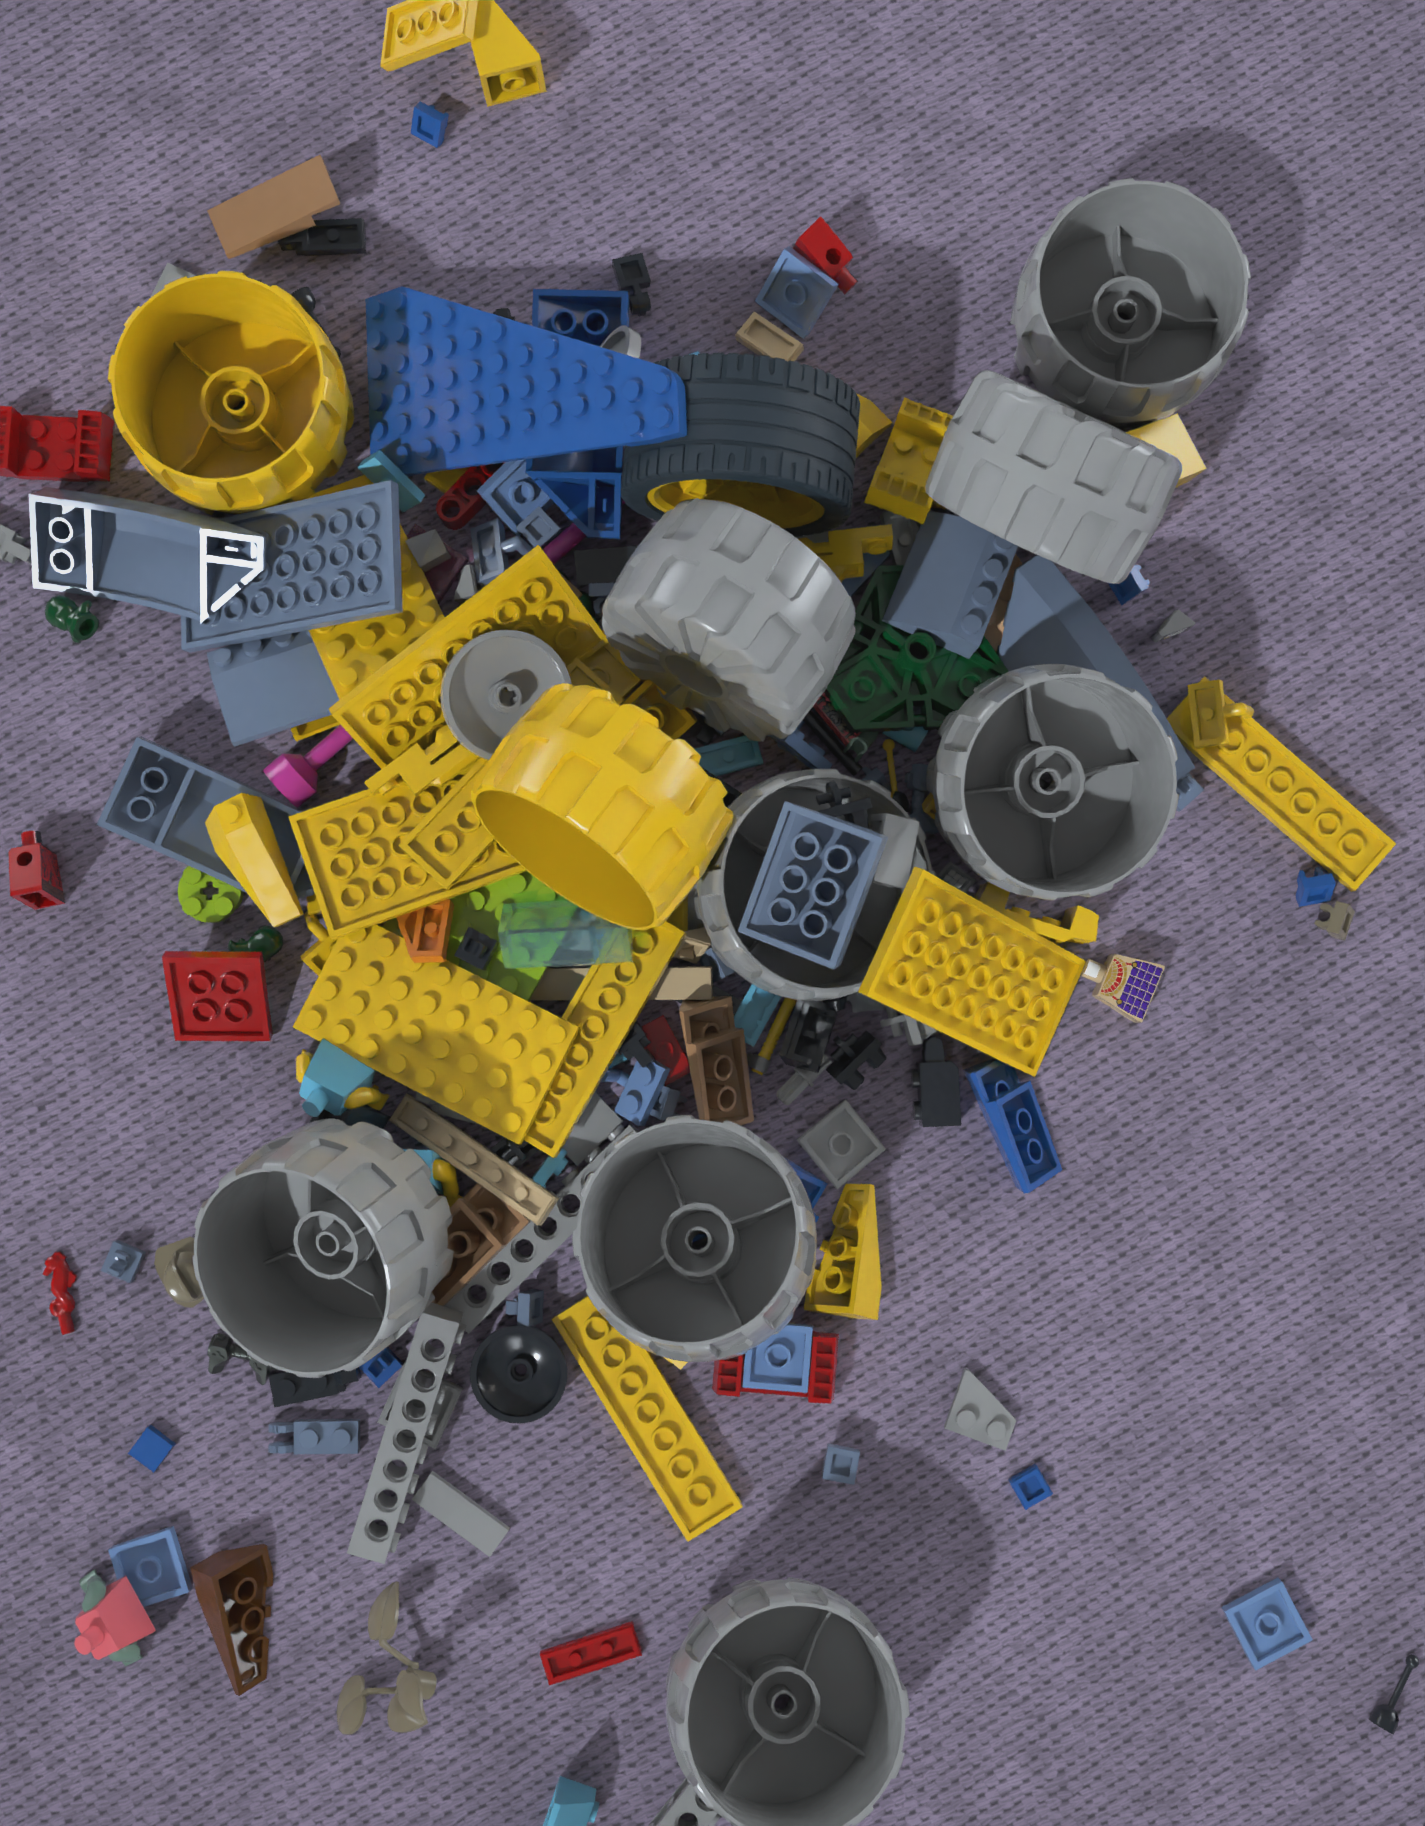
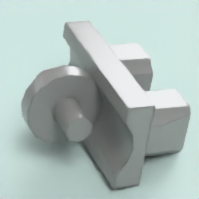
M885 1006L888 1019L880 1021L881 1027L891 1025L893 1036L896 1037L903 1035L900 1022H902L909 1046L921 1044L922 1039L936 1034L935 1029L902 1013L898 1016L896 1010Z

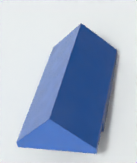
M995 1058L963 1069L1015 1186L1024 1194L1030 1193L1062 1171L1031 1081L1020 1083L1015 1068Z

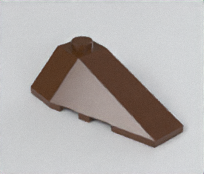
M265 1544L219 1551L190 1567L197 1598L234 1692L238 1696L267 1679L269 1639L263 1635L264 1618L271 1617V1605H265L266 1587L273 1586V1570L268 1548Z

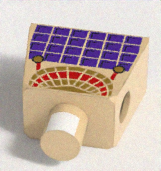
M1110 954L1104 965L1088 959L1081 972V976L1096 982L1092 993L1093 997L1135 1023H1142L1165 966L1118 954Z

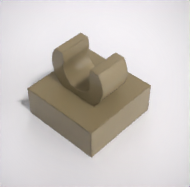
M1336 901L1334 908L1329 904H1321L1320 909L1324 912H1329L1330 918L1325 922L1315 920L1314 924L1318 928L1326 930L1331 937L1345 941L1355 911L1349 904Z

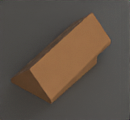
M318 155L207 210L227 258L231 259L316 226L312 215L340 205V201L321 155Z
M713 997L712 1000H682L679 1013L699 1120L722 1123L728 1120L741 1126L753 1122L754 1115L744 1029L735 1027L732 997Z
M479 1183L450 1207L452 1222L447 1227V1248L454 1251L453 1260L448 1273L431 1292L435 1296L431 1303L445 1306L531 1222L527 1217Z

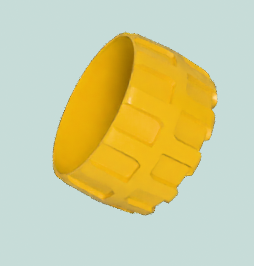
M219 271L217 274H205L190 278L184 276L166 284L163 290L152 296L141 307L137 306L124 323L125 329L119 339L115 354L111 355L109 363L108 381L112 385L115 405L113 417L121 435L134 451L141 464L171 493L192 507L209 515H213L215 511L238 515L307 499L315 493L314 489L325 478H330L339 471L348 452L344 444L346 432L350 430L354 421L352 395L342 363L331 341L315 320L288 292L277 285L268 286L260 281L248 278L244 273L235 271ZM240 401H245L241 409L233 410V408L239 405Z
M562 683L545 690L500 742L475 781L471 791L474 809L483 826L494 840L525 870L554 892L585 911L616 925L634 930L645 931L665 923L705 873L733 822V812L725 807L723 801L724 796L727 794L724 785L720 779L709 777L699 765L701 755L685 740H673L659 729L658 719L633 704L619 705L615 702L610 692L589 685L574 686Z

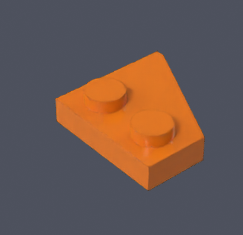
M451 899L396 917L401 934L405 939L408 953L414 963L446 961L454 904Z

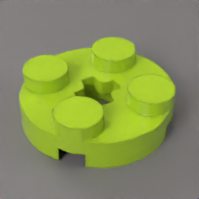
M191 866L184 869L178 884V899L183 911L201 922L217 923L224 921L238 909L243 899L244 891ZM210 881L213 882V887L219 889L218 894H214L212 900H208L207 895L203 894V888H207Z

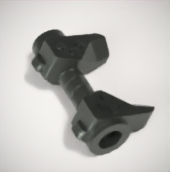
M214 1334L208 1347V1371L210 1374L221 1373L229 1356L249 1360V1365L255 1372L256 1380L261 1385L266 1383L270 1370H279L255 1360L238 1344H233L231 1338L224 1334Z

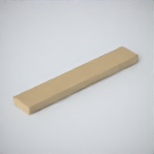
M712 966L667 967L648 1000H712ZM547 967L530 1000H572L590 967Z
M406 1093L389 1121L430 1150L436 1152L440 1157L538 1226L543 1225L559 1200L556 1195L506 1162L437 1112L431 1110L427 1105L416 1101L415 1097Z

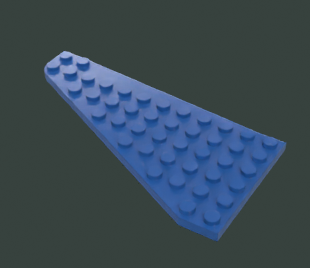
M403 286L365 299L370 455L381 450L407 477L423 473L625 445L633 447L655 444L687 436L684 383L676 372L662 365Z

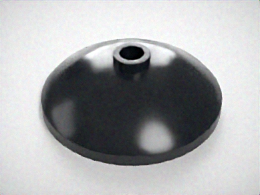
M517 1324L502 1327L487 1336L477 1348L470 1367L471 1387L483 1409L499 1420L517 1424L538 1420L552 1411L565 1391L568 1378L565 1355L554 1338L534 1326L528 1327ZM524 1364L527 1367V1372L519 1374L516 1371V1365Z

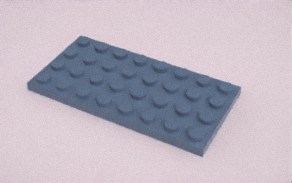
M388 480L218 519L266 536V568L202 623L199 620L181 615V648L183 651L191 653L403 612L398 483Z

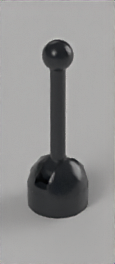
M302 287L294 291L291 295L324 331L313 313L316 301L310 288ZM334 347L335 350H336V352H337V354H338V356H339V358H340V356H341V351H340V349L337 348V347Z
M1412 1654L1406 1657L1407 1665L1388 1705L1376 1706L1369 1717L1371 1722L1393 1735L1399 1723V1717L1394 1707L1413 1668H1417L1419 1665L1418 1657Z

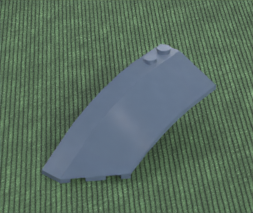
M44 487L29 494L33 588L128 602L199 620L202 623L266 568L265 535L212 517L137 500Z
M1035 555L1017 567L1012 581L1014 585L1011 599L1007 603L1001 645H998L997 655L1008 671L1040 664L1074 665L1102 672L1120 686L1137 690L1152 704L1153 714L1159 720L1166 735L1172 737L1178 760L1175 762L1177 780L1194 769L1195 766L1137 671L1096 614L1054 563L1039 555Z
M142 736L136 737L97 822L98 826L158 851L246 892L215 852L205 821L215 805L240 793L258 796L262 798L298 899L315 894L289 820V816L303 812L302 810Z

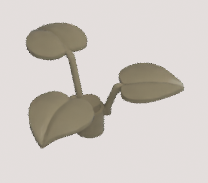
M397 1581L387 1586L373 1603L368 1617V1633L371 1640H379V1645L407 1665L408 1668L399 1673L396 1687L365 1689V1679L363 1676L354 1675L349 1678L340 1692L337 1703L338 1729L342 1734L351 1735L360 1728L367 1708L365 1697L372 1694H395L389 1703L387 1712L388 1725L392 1731L407 1733L428 1724L423 1707V1699L429 1700L433 1696L437 1683L436 1675L433 1672L419 1670L418 1662L411 1661L387 1642V1640L393 1637L398 1623L399 1582Z

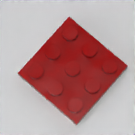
M165 951L162 956L175 1041H271L273 1030L262 952Z

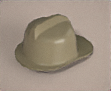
M191 1236L157 1248L154 1261L157 1274L166 1292L177 1304L193 1308L205 1299L194 1272L192 1258L194 1255V1238Z

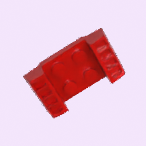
M0 406V476L31 480L110 482L114 420L98 411L78 410V418L21 415L12 406Z
M812 1331L808 1393L743 1388L745 1354L730 1359L714 1361L712 1389L718 1395L740 1397V1392L807 1397L809 1403L831 1404L835 1393L839 1334Z

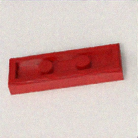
M633 1621L540 1651L549 1686L642 1656V1649Z

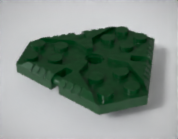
M904 565L878 566L855 610V635L832 680L824 691L851 733L912 731L914 727H923L924 730H939L946 716L952 711L959 710L965 701L974 694L975 687L993 677L1009 672L985 636H983L978 649L968 659L936 645L933 638L926 633L918 632L911 634L882 621ZM862 631L872 635L871 639L869 640L862 636ZM910 649L919 651L923 659L915 658L911 654ZM913 706H921V714H914Z

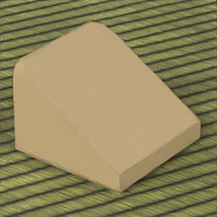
M705 927L684 931L687 934L673 957L697 964L711 945V939Z

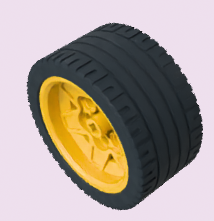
M738 353L684 355V357L675 356L671 359L666 358L660 362H654L676 372L684 383L687 436L655 444L633 447L625 445L621 496L632 510L658 522L667 511L674 509L678 503L684 500L698 498L723 501L742 507L775 523L794 537L827 532L841 526L848 520L852 507L860 401L855 391L847 383H844L839 378H835L830 373H825L818 368L813 369L812 366L806 364L801 365L799 362L791 360L785 361V359L775 357L773 359L770 356H754V354L745 353L744 355H739Z

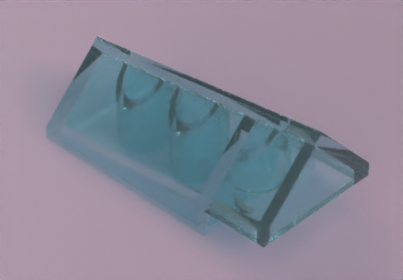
M568 900L503 904L498 937L505 969L633 962L632 929L599 918Z

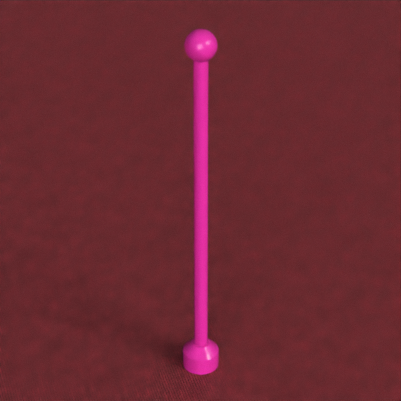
M572 523L542 550L554 565L587 536ZM339 725L304 756L301 754L282 753L264 768L263 772L275 787L296 808H299L317 792V770L353 738Z

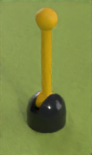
M886 739L882 746L887 753L891 784L890 797L908 813L910 811L908 798L897 789L893 758L895 743L891 739Z

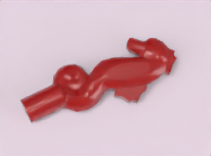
M59 1251L47 1258L43 1275L49 1276L53 1272L51 1291L57 1298L51 1301L49 1309L53 1316L58 1317L61 1334L65 1335L75 1332L71 1316L75 1308V1301L67 1289L73 1286V1283L77 1280V1275L70 1270L66 1261L67 1256Z

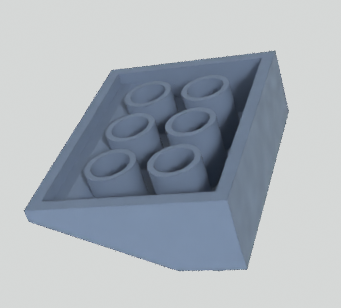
M929 511L924 524H921L882 621L911 634L918 632L926 633L933 638L936 645L969 659L981 644L1018 546L960 516Z
M308 630L233 644L207 652L211 678L234 747L331 715L329 708L339 701Z
M785 801L738 932L831 969L841 966L888 836Z

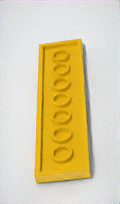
M577 657L567 666L572 685H589L605 690L613 695L617 704H624V699ZM480 758L398 845L447 891L495 841L479 820L471 800L473 785L489 761L484 758Z
M1204 676L1198 683L1209 680ZM1188 694L1167 717L1182 745L1325 870L1332 873L1333 877L1349 891H1356L1396 845L1390 837L1252 717L1248 719L1241 716L1228 717L1229 744L1199 749L1194 748ZM1224 694L1225 705L1235 703Z
M667 921L659 927H652L645 931L634 930L615 924L561 1017L580 1027V1030L524 1139L525 1141L549 1156L557 1158L687 934L686 932Z
M588 1295L552 1318L553 1323L687 1542L743 1507L742 1502L650 1352L635 1345L621 1335L599 1313Z

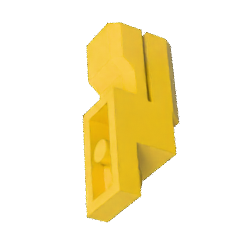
M892 524L828 531V542L813 543L807 537L798 538V540L820 557L842 583L846 578L864 576L863 553L878 555L887 550H892L893 531Z
M446 724L436 731V739L432 745L423 750L416 743L364 783L373 795L380 792L383 796L398 785L396 779L401 777L417 797L430 786H444L481 757L461 745Z

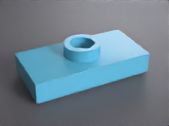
M381 450L362 460L357 467L374 484L388 480L398 483L399 509L402 512L419 504L425 496Z
M753 984L750 986L734 1016V1023L736 1028L744 1029L745 1043L754 1047L781 996L764 991Z

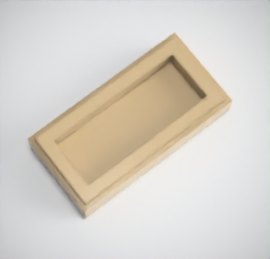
M756 312L752 313L735 334L738 342L759 356L763 355L770 356L773 359L776 357L785 359V361H795L804 350L801 342Z

